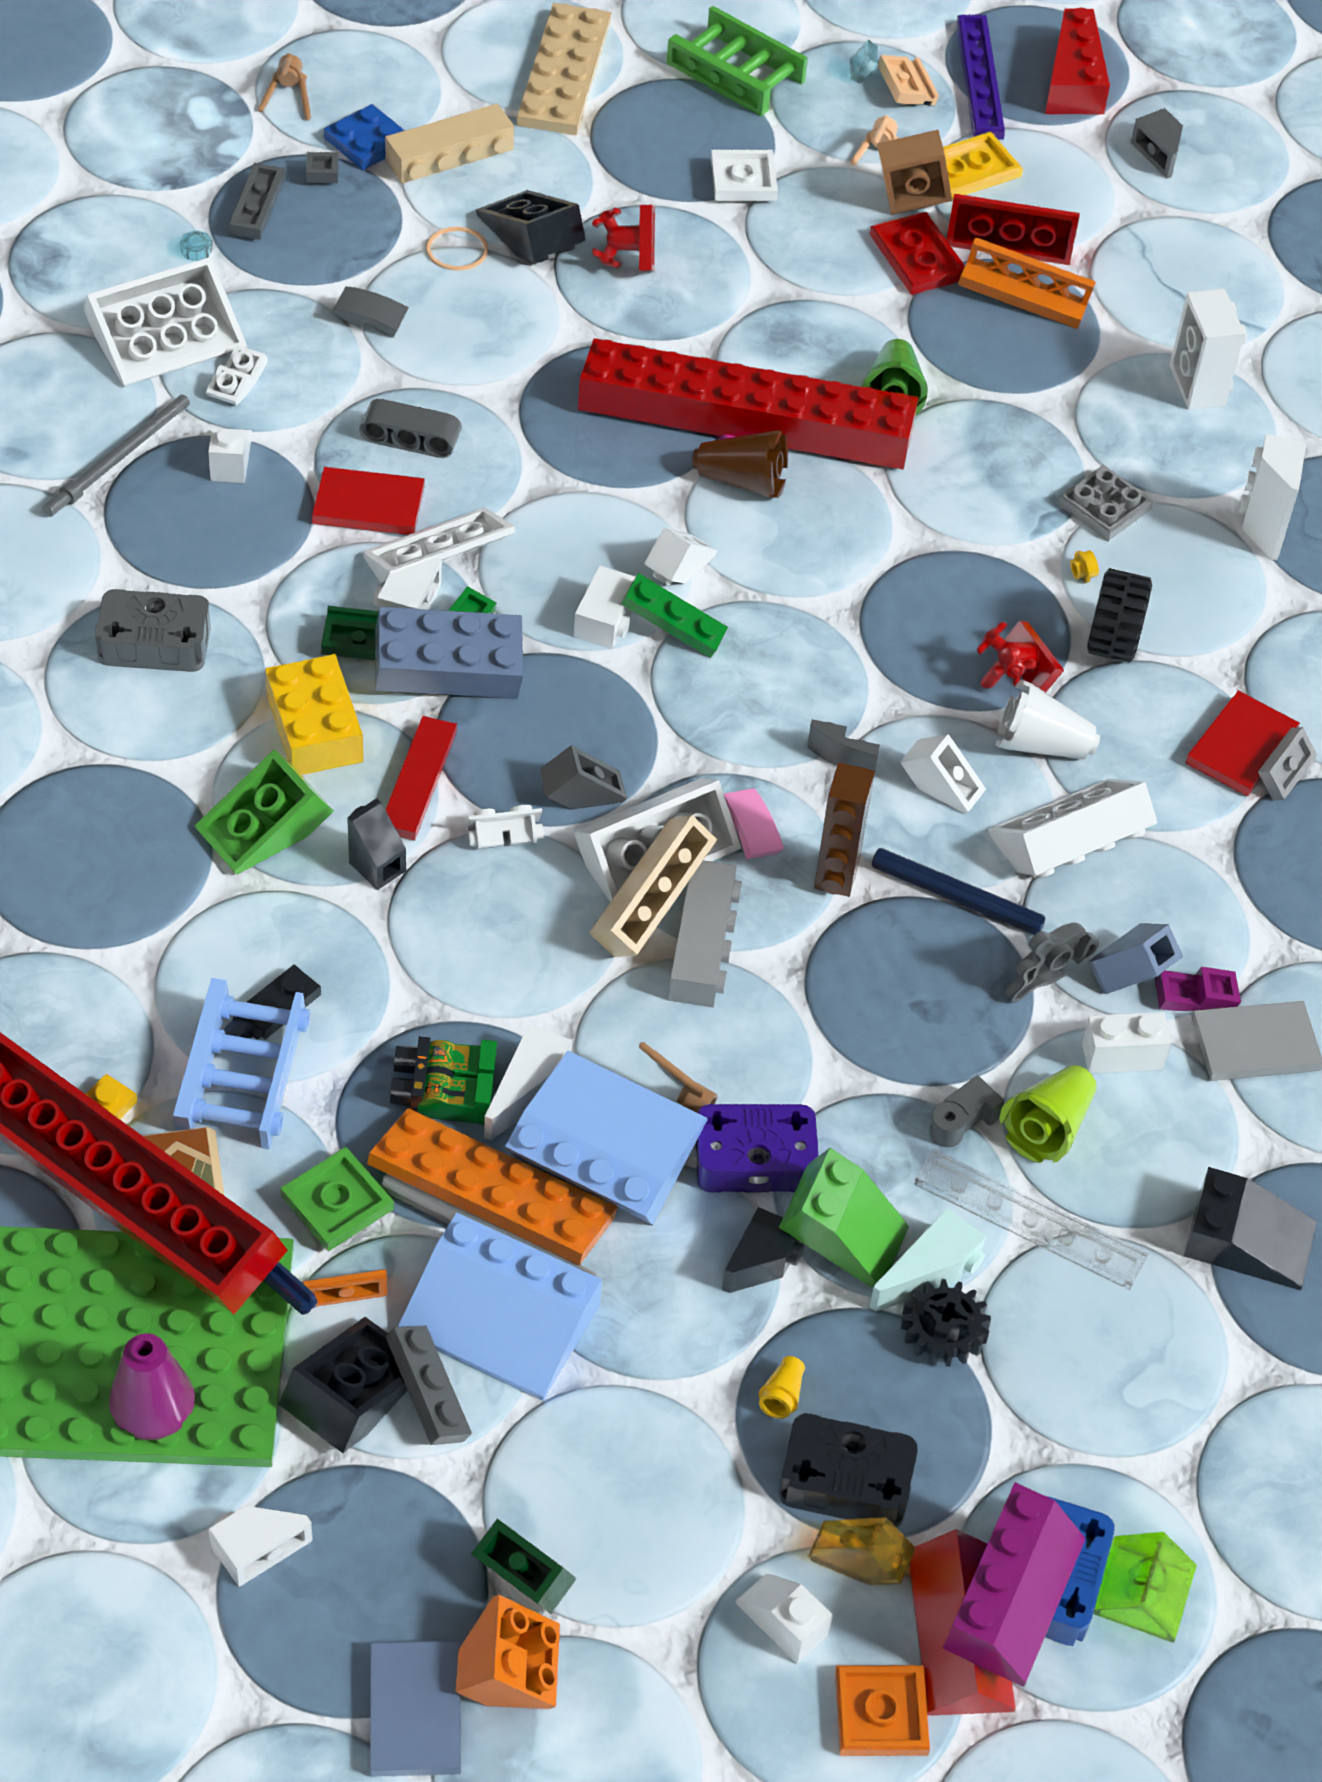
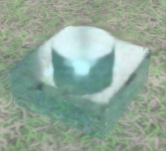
M867 40L850 58V79L860 84L868 75L870 76L876 71L879 64L877 44Z

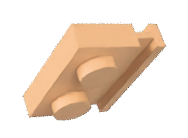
M880 56L877 66L896 103L923 105L924 101H929L931 105L936 104L939 95L920 58L915 57L914 61H909L908 57Z

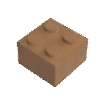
M939 129L877 143L891 215L952 201L946 158Z

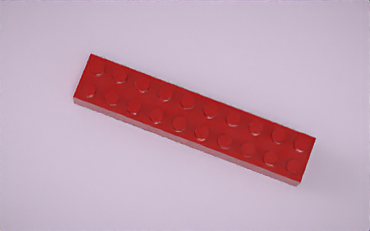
M593 338L580 376L578 410L718 436L726 434L737 437L771 430H782V434H785L787 437L788 449L904 470L918 403V397L909 396L904 393L887 392L871 387L854 386L838 381L821 380L805 375L788 374L772 369H761L739 363H728L712 360L707 357H695L679 354L674 351H662L646 348L641 345L635 346Z
M0 1032V1140L234 1315L288 1251L274 1231Z

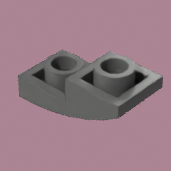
M345 286L332 313L360 329L363 323L366 322L394 337L409 307L372 291Z
M812 719L807 746L812 752L837 766L838 762L876 770L880 744L846 738L847 726Z

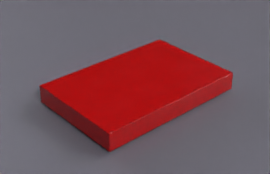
M927 212L870 226L869 235L911 295L959 282L965 265Z
M324 466L313 509L312 524L405 535L415 533L425 488V478Z
M1238 690L1189 752L1185 763L1248 797L1261 780L1258 771L1289 730L1299 727L1300 722Z

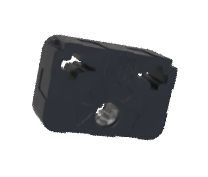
M801 1414L795 1418L792 1425L779 1497L786 1506L882 1528H896L902 1524L907 1509L918 1445L907 1434L870 1428V1426L833 1420L814 1414ZM848 1451H854L856 1454L849 1453ZM799 1479H805L807 1482H801ZM883 1497H888L890 1500H885Z

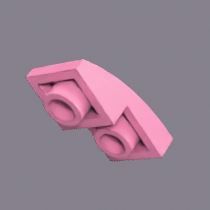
M755 788L724 793L746 860L779 854L784 850L774 820Z

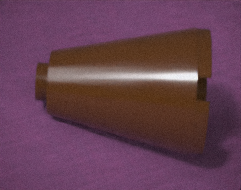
M771 430L702 442L699 449L694 450L693 468L698 470V474L701 477L769 498H779L782 495L786 479H780L783 468H788L787 437L785 434H782V430Z

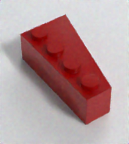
M1083 7L1064 8L1045 114L1104 115L1110 82L1094 9Z

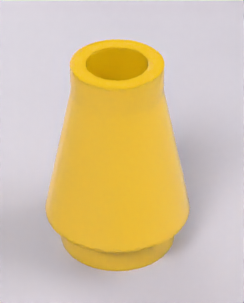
M793 1356L784 1357L778 1368L759 1390V1406L768 1416L784 1419L790 1413L797 1410L802 1375L805 1370V1365L800 1359Z

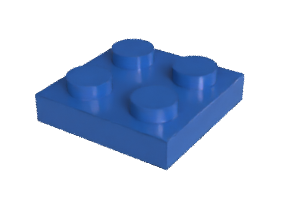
M370 104L324 128V139L360 169L365 170L386 159L385 137L405 130L375 105Z

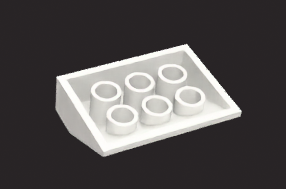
M211 257L90 293L86 297L84 311L94 336L123 387L231 354L236 345L247 348L246 341Z

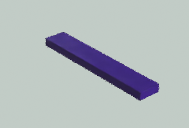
M957 15L956 25L973 137L992 132L998 140H1004L1005 127L987 15Z

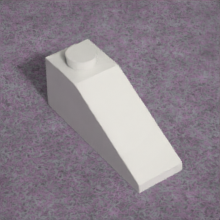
M528 1025L485 1115L484 1138L492 1141L521 1118L524 1110L566 1052H571V1039Z

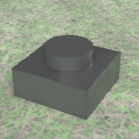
M307 152L306 182L338 183V152Z

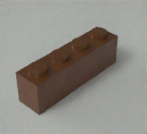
M838 762L827 799L814 889L833 895L838 894L850 897L860 863L875 770Z

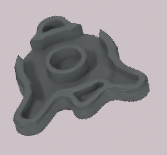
M1073 922L1062 925L1050 933L1045 931L1038 932L1029 941L1028 946L1032 951L1017 965V977L1004 992L1005 996L1010 1002L1016 1003L1033 990L1065 977L1060 969L1071 959L1079 964L1085 958L1092 955L1099 947V940L1093 933L1086 932L1081 924Z

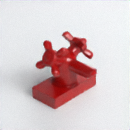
M640 205L638 225L618 226L614 218L622 214V212L616 207L603 211L598 218L592 220L593 227L598 228L604 225L607 231V245L603 252L595 248L592 250L593 256H596L602 264L619 268L621 263L614 259L618 250L638 251L639 270L655 271L654 205Z
M1019 620L1005 639L999 634L1007 627L1008 624L1006 622H1000L996 628L988 631L982 640L983 643L977 647V653L981 655L991 646L998 652V660L980 681L982 687L986 689L994 687L1000 678L1006 674L1009 678H1012L1014 686L1021 680V676L1024 681L1032 683L1046 693L1064 672L1062 666L1029 622Z

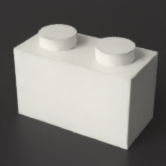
M599 566L575 612L574 637L613 649L619 636L624 638L629 628V616L633 611L621 605V602L636 576Z
M1164 1012L1089 1016L1082 1038L1086 1066L1091 1074L1163 1070L1172 1044Z

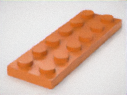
M409 1108L369 1152L368 1165L577 1265L583 1262L615 1219L618 1208L603 1199Z

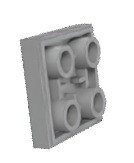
M1102 465L1059 496L1058 505L1109 541L1150 511L1154 500L1117 475L1113 470Z

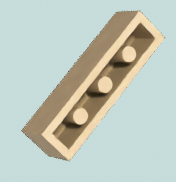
M498 103L385 137L386 162L401 184L514 150V125Z
M693 815L669 819L589 934L614 957L637 955L718 839Z

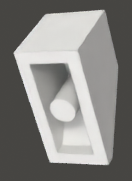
M212 428L208 452L211 481L245 483L252 430Z
M663 528L644 564L654 570L653 577L665 584L671 585L672 581L685 584L715 557L718 550L691 534Z
M433 558L389 574L384 585H379L376 589L373 601L374 606H377L378 611L379 607L429 610L441 585V560Z
M949 734L917 740L900 762L920 791L962 813L969 812L986 790Z
M245 1506L236 1512L230 1511L220 1516L213 1526L209 1528L212 1550L238 1587L312 1542V1527L307 1515Z
M766 1573L736 1600V1605L796 1664L828 1637L833 1614L800 1583Z

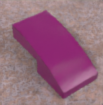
M1201 966L1195 975L1165 970L1154 978L1159 1009L1197 1011L1238 1007L1241 1003L1236 971Z

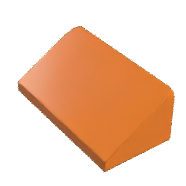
M386 1269L302 1281L315 1294L318 1301L316 1307L385 1297L387 1295Z

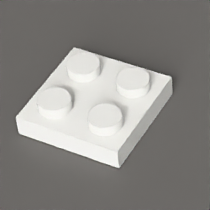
M711 150L715 201H777L778 186L773 150Z

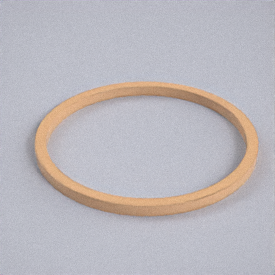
M449 227L439 230L430 237L427 243L429 258L436 265L449 270L474 268L485 260L488 253V245L485 238L478 232L465 227ZM462 231L478 237L482 241L485 250L482 257L472 264L452 266L438 261L432 255L430 246L433 240L441 234Z

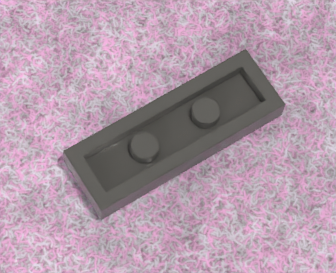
M259 163L253 164L229 222V234L261 239L285 180V168Z
M427 1325L394 1327L385 1337L430 1445L464 1442L472 1432Z

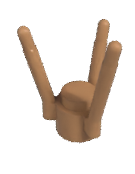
M287 53L280 58L277 72L273 73L272 81L258 107L260 112L264 111L278 83L286 87L299 84L305 119H311L306 88L307 76L302 73L303 65L297 56Z
M639 1043V1048L685 1085L677 1099L679 1104L698 1113L699 1109L704 1105L716 1103L718 1094L696 1083L646 1043Z

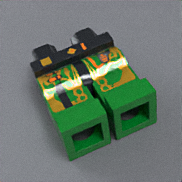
M419 1036L417 1047L396 1046L394 1072L413 1073L414 1078L392 1077L390 1103L411 1106V1110L431 1118L485 1125V1115L492 1098L497 1041L481 1040V1046L454 1044L447 1040L430 1041V1037Z

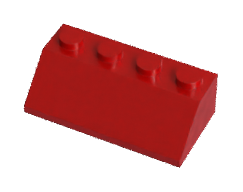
M954 193L946 240L951 247L971 250L975 238H979L1039 261L1070 265L1080 213Z

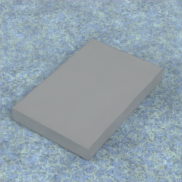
M1304 1001L1197 1010L1193 1012L1192 1022L1210 1081L1321 1071L1322 1056Z

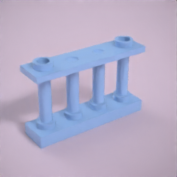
M211 978L173 1113L176 1131L194 1129L195 1123H201L203 1119L259 1129L262 1148L270 1149L273 1135L279 1136L281 1133L283 1113L280 1112L299 1035L300 1032H307L309 1026L310 1009H305L303 993L295 992L291 1010L234 1001V996H229L227 980ZM231 1016L287 1026L282 1044L226 1035L225 1031L221 1030L224 1019H230ZM226 1050L278 1060L273 1078L215 1069V1064H212L214 1054ZM212 1084L266 1093L268 1098L264 1113L206 1104V1100L202 1099L205 1087L211 1088Z

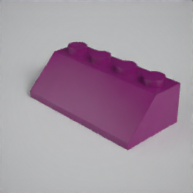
M1014 1482L942 1649L1022 1687L1027 1682L1085 1541V1537L1055 1500Z

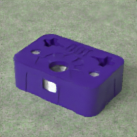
M708 1104L701 1107L698 1111V1114L708 1119L695 1143L697 1152V1183L706 1192L795 1193L807 1165L819 1156L816 1115L814 1110L807 1105Z

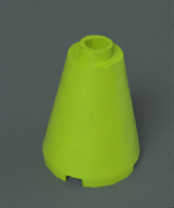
M1070 1065L1013 1095L1002 1107L999 1117L1000 1124L1005 1123L1008 1134L1005 1136L1008 1143L1020 1155L1033 1162L1042 1163L1044 1159L1053 1160L1052 1163L1058 1162L1069 1152L1096 1093L1097 1084L1093 1075L1081 1066Z

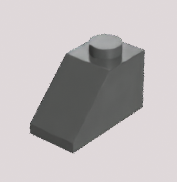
M1165 108L1135 120L1131 144L1166 178L1172 177L1183 125Z
M572 745L540 768L544 784L543 791L547 798L571 810L622 803L627 799L619 770Z

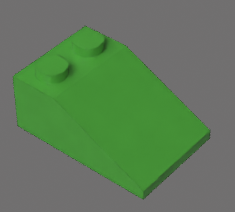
M274 749L194 827L238 875L307 838L334 810L297 769Z
M828 1148L807 1165L779 1228L873 1289L876 1283L891 1269L909 1225L861 1167L832 1148Z

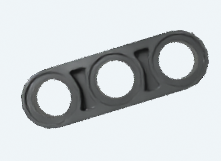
M374 399L366 410L359 427V432L365 440L374 444L437 458H446L453 452L462 425L458 418L449 413L386 399Z

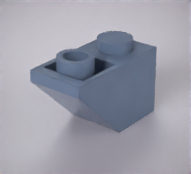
M1140 923L1090 959L1088 963L1102 993L1109 994L1160 975L1180 960L1183 955L1169 924Z

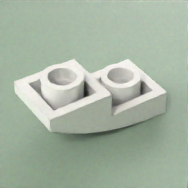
M236 345L226 365H219L206 390V394L238 405L249 393L268 362L266 354Z

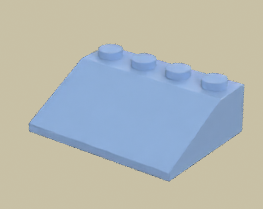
M567 1051L524 1110L505 1147L514 1157L653 1225L708 1119L579 1055Z
M456 1212L436 1244L398 1327L427 1325L437 1351L544 1401L600 1305L602 1279Z

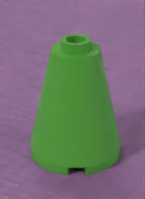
M892 339L886 342L865 376L862 387H871L876 390L904 393L909 396L918 397L917 415L925 406L928 386L913 347L903 339Z

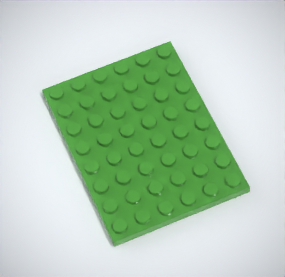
M0 1226V1457L273 1467L289 1303L263 1280L233 1315L123 1231ZM279 1238L288 1250L279 1262L292 1273L294 1239ZM144 1333L156 1335L164 1341L190 1378L195 1393L194 1409L191 1416L189 1414L182 1423L183 1427L176 1433L162 1439L142 1440L134 1437L133 1433L120 1429L116 1425L109 1408V1395L124 1347L131 1338Z

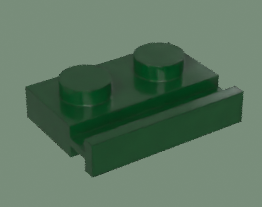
M328 606L321 643V654H336V656L375 660V629L379 611Z

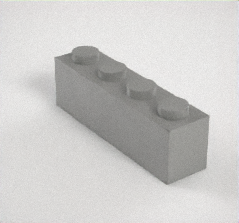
M703 860L688 881L670 978L668 1001L714 1008L716 993H724L727 971L720 970L721 962L729 963L732 941L725 940L726 932L734 933L737 911L730 910L731 903H739L742 881L735 880L737 865Z

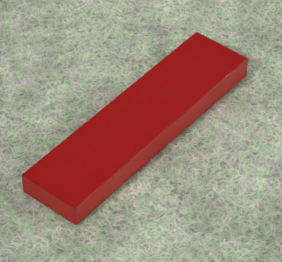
M426 716L421 718L385 809L397 833L402 838L416 840L456 736L457 723Z

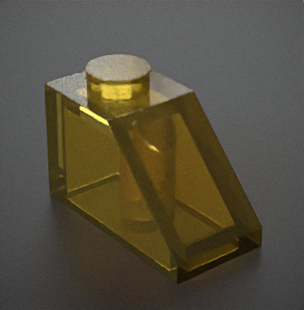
M886 1517L823 1521L808 1558L819 1565L867 1585H892L902 1583L916 1547Z

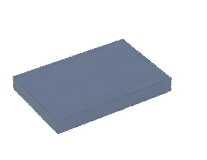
M459 1641L371 1643L370 1777L461 1774L460 1694L456 1693Z

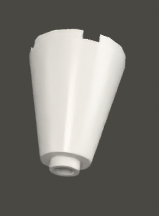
M1022 679L1017 683L1015 688L1021 691L1017 698L1010 696L997 732V734L1003 736V739L996 741L997 747L1006 750L1085 759L1087 754L1093 755L1100 741V735L1096 734V726L1032 683Z

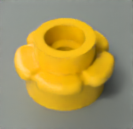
M1080 550L1074 553V559L1070 560L1071 571L1076 579L1082 578L1085 583H1089L1090 578L1099 575L1097 559L1091 550L1085 552Z

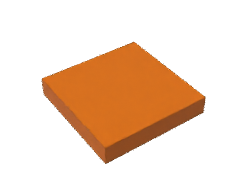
M836 1665L835 1686L840 1756L929 1755L930 1741L924 1665Z

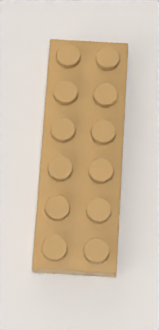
M553 3L517 115V126L571 135L578 134L610 27L611 12L597 8L590 9L569 4Z

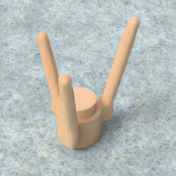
M884 115L875 121L872 131L867 133L864 142L852 158L851 165H855L871 143L877 147V143L899 139L896 137L898 126L892 118Z

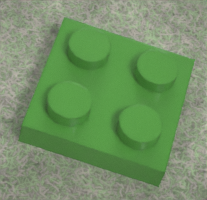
M344 1147L280 1188L283 1200L328 1252L394 1210L392 1198L347 1147Z

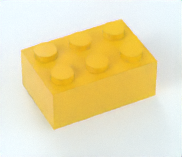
M336 654L265 668L267 699L287 761L301 775L364 762L363 733Z

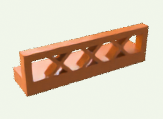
M975 238L958 285L1078 329L1096 281ZM978 251L991 255L994 261L988 263L977 259ZM1012 263L1019 265L1024 272L1019 274L1012 272L1007 265ZM1042 274L1049 276L1054 283L1049 285L1042 283L1037 276ZM1074 285L1086 291L1084 296L1080 297L1070 293L1067 287Z

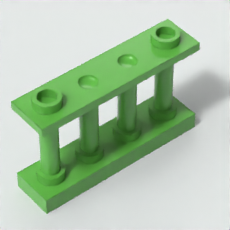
M711 6L709 8L707 29L691 42L677 34L668 39L666 64L759 116H763L769 111L770 93L773 87L786 77L801 85L805 82L808 57L717 7ZM715 38L727 43L725 47L714 55L703 49L705 45ZM739 50L751 56L750 59L738 68L726 62ZM762 64L775 70L762 81L750 75Z

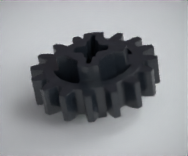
M941 1279L938 1288H935L933 1284L927 1281L925 1282L923 1293L914 1289L910 1301H905L900 1325L901 1329L906 1330L904 1341L906 1344L917 1343L914 1353L917 1356L924 1352L929 1353V1363L931 1364L938 1357L944 1359L946 1367L951 1366L952 1358L957 1357L962 1364L967 1363L969 1352L978 1356L982 1344L987 1343L990 1333L988 1329L991 1323V1316L985 1314L987 1303L986 1301L976 1303L977 1291L973 1289L968 1293H964L962 1291L963 1285L960 1281L956 1283L954 1288L948 1287L946 1279Z

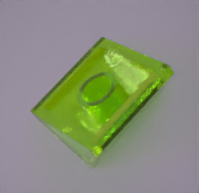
M1164 1531L1115 1536L1093 1614L1174 1643L1197 1564Z

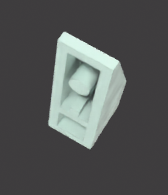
M947 1208L873 1287L869 1307L876 1312L910 1300L914 1289L923 1293L924 1285L927 1281L933 1284L935 1288H938L941 1279H946L949 1286L957 1283L967 1271L970 1274L974 1273L985 1258L982 1250L986 1235Z

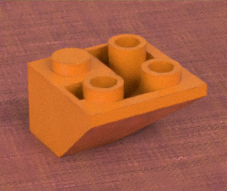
M501 1595L492 1597L458 1650L456 1693L485 1706L537 1709L556 1707L560 1624Z

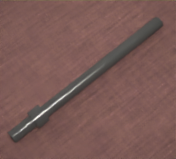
M183 394L178 396L76 480L66 482L59 488V493L43 505L45 514L52 517L67 504L72 505L84 495V490L190 405L189 399Z

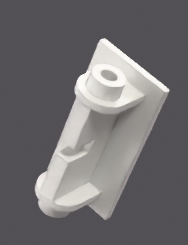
M531 805L515 806L510 809V812L496 813L494 809L478 810L473 813L474 816H468L466 829H475V831L468 832L470 846H477L478 849L504 846L503 832H509L511 845L537 843V839L544 838L543 825L535 824V822L540 820L542 808L532 809Z

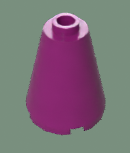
M148 1333L136 1335L124 1347L111 1387L109 1408L112 1417L120 1429L123 1428L133 1433L134 1437L142 1440L162 1439L176 1433L183 1427L182 1423L189 1414L191 1416L195 1399L193 1384L160 1337Z

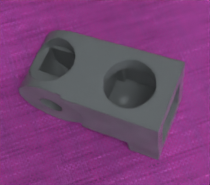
M976 1075L934 1109L930 1137L939 1146L946 1148L954 1147L962 1141L964 1133L981 1120L989 1127L1000 1120L999 1117L1005 1100L979 1075Z

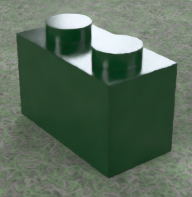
M498 1518L471 1553V1555L549 1614H552L577 1579L564 1567Z

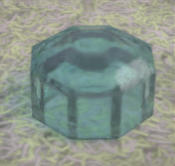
M193 230L184 233L180 240L181 253L186 259L194 261L208 258L213 250L212 239L207 232Z

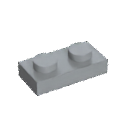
M1303 727L1291 728L1258 771L1272 800H1285L1317 757V753Z

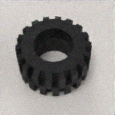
M1111 568L1106 571L1087 643L1089 654L1127 663L1134 659L1152 590L1151 577Z

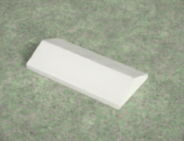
M484 507L363 551V557L380 583H384L389 574L433 558L444 561L504 539L515 533L514 525Z

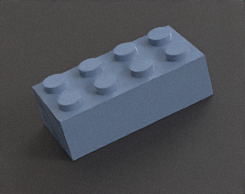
M379 607L375 629V690L518 699L523 679L522 615Z

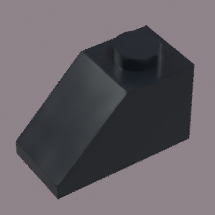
M760 1207L757 1208L725 1268L723 1291L732 1293L783 1278L790 1264L794 1266L798 1264L805 1244L779 1228L783 1217Z

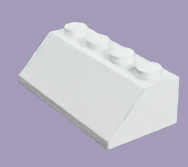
M700 778L573 831L586 868L610 902L669 819L693 815L718 839L704 858L705 861H714L742 849L719 780Z
M1106 779L988 829L991 839L1017 873L1033 875V878L1037 879L1053 874L1055 872L1054 867L1061 864L1073 865L1085 860L1084 855L1089 852H1103L1116 846L1115 841L1122 838L1133 839L1146 833L1145 828L1157 824V819L1146 782Z

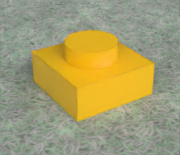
M107 1073L86 1093L87 1096L119 1119L137 1103L136 1093Z

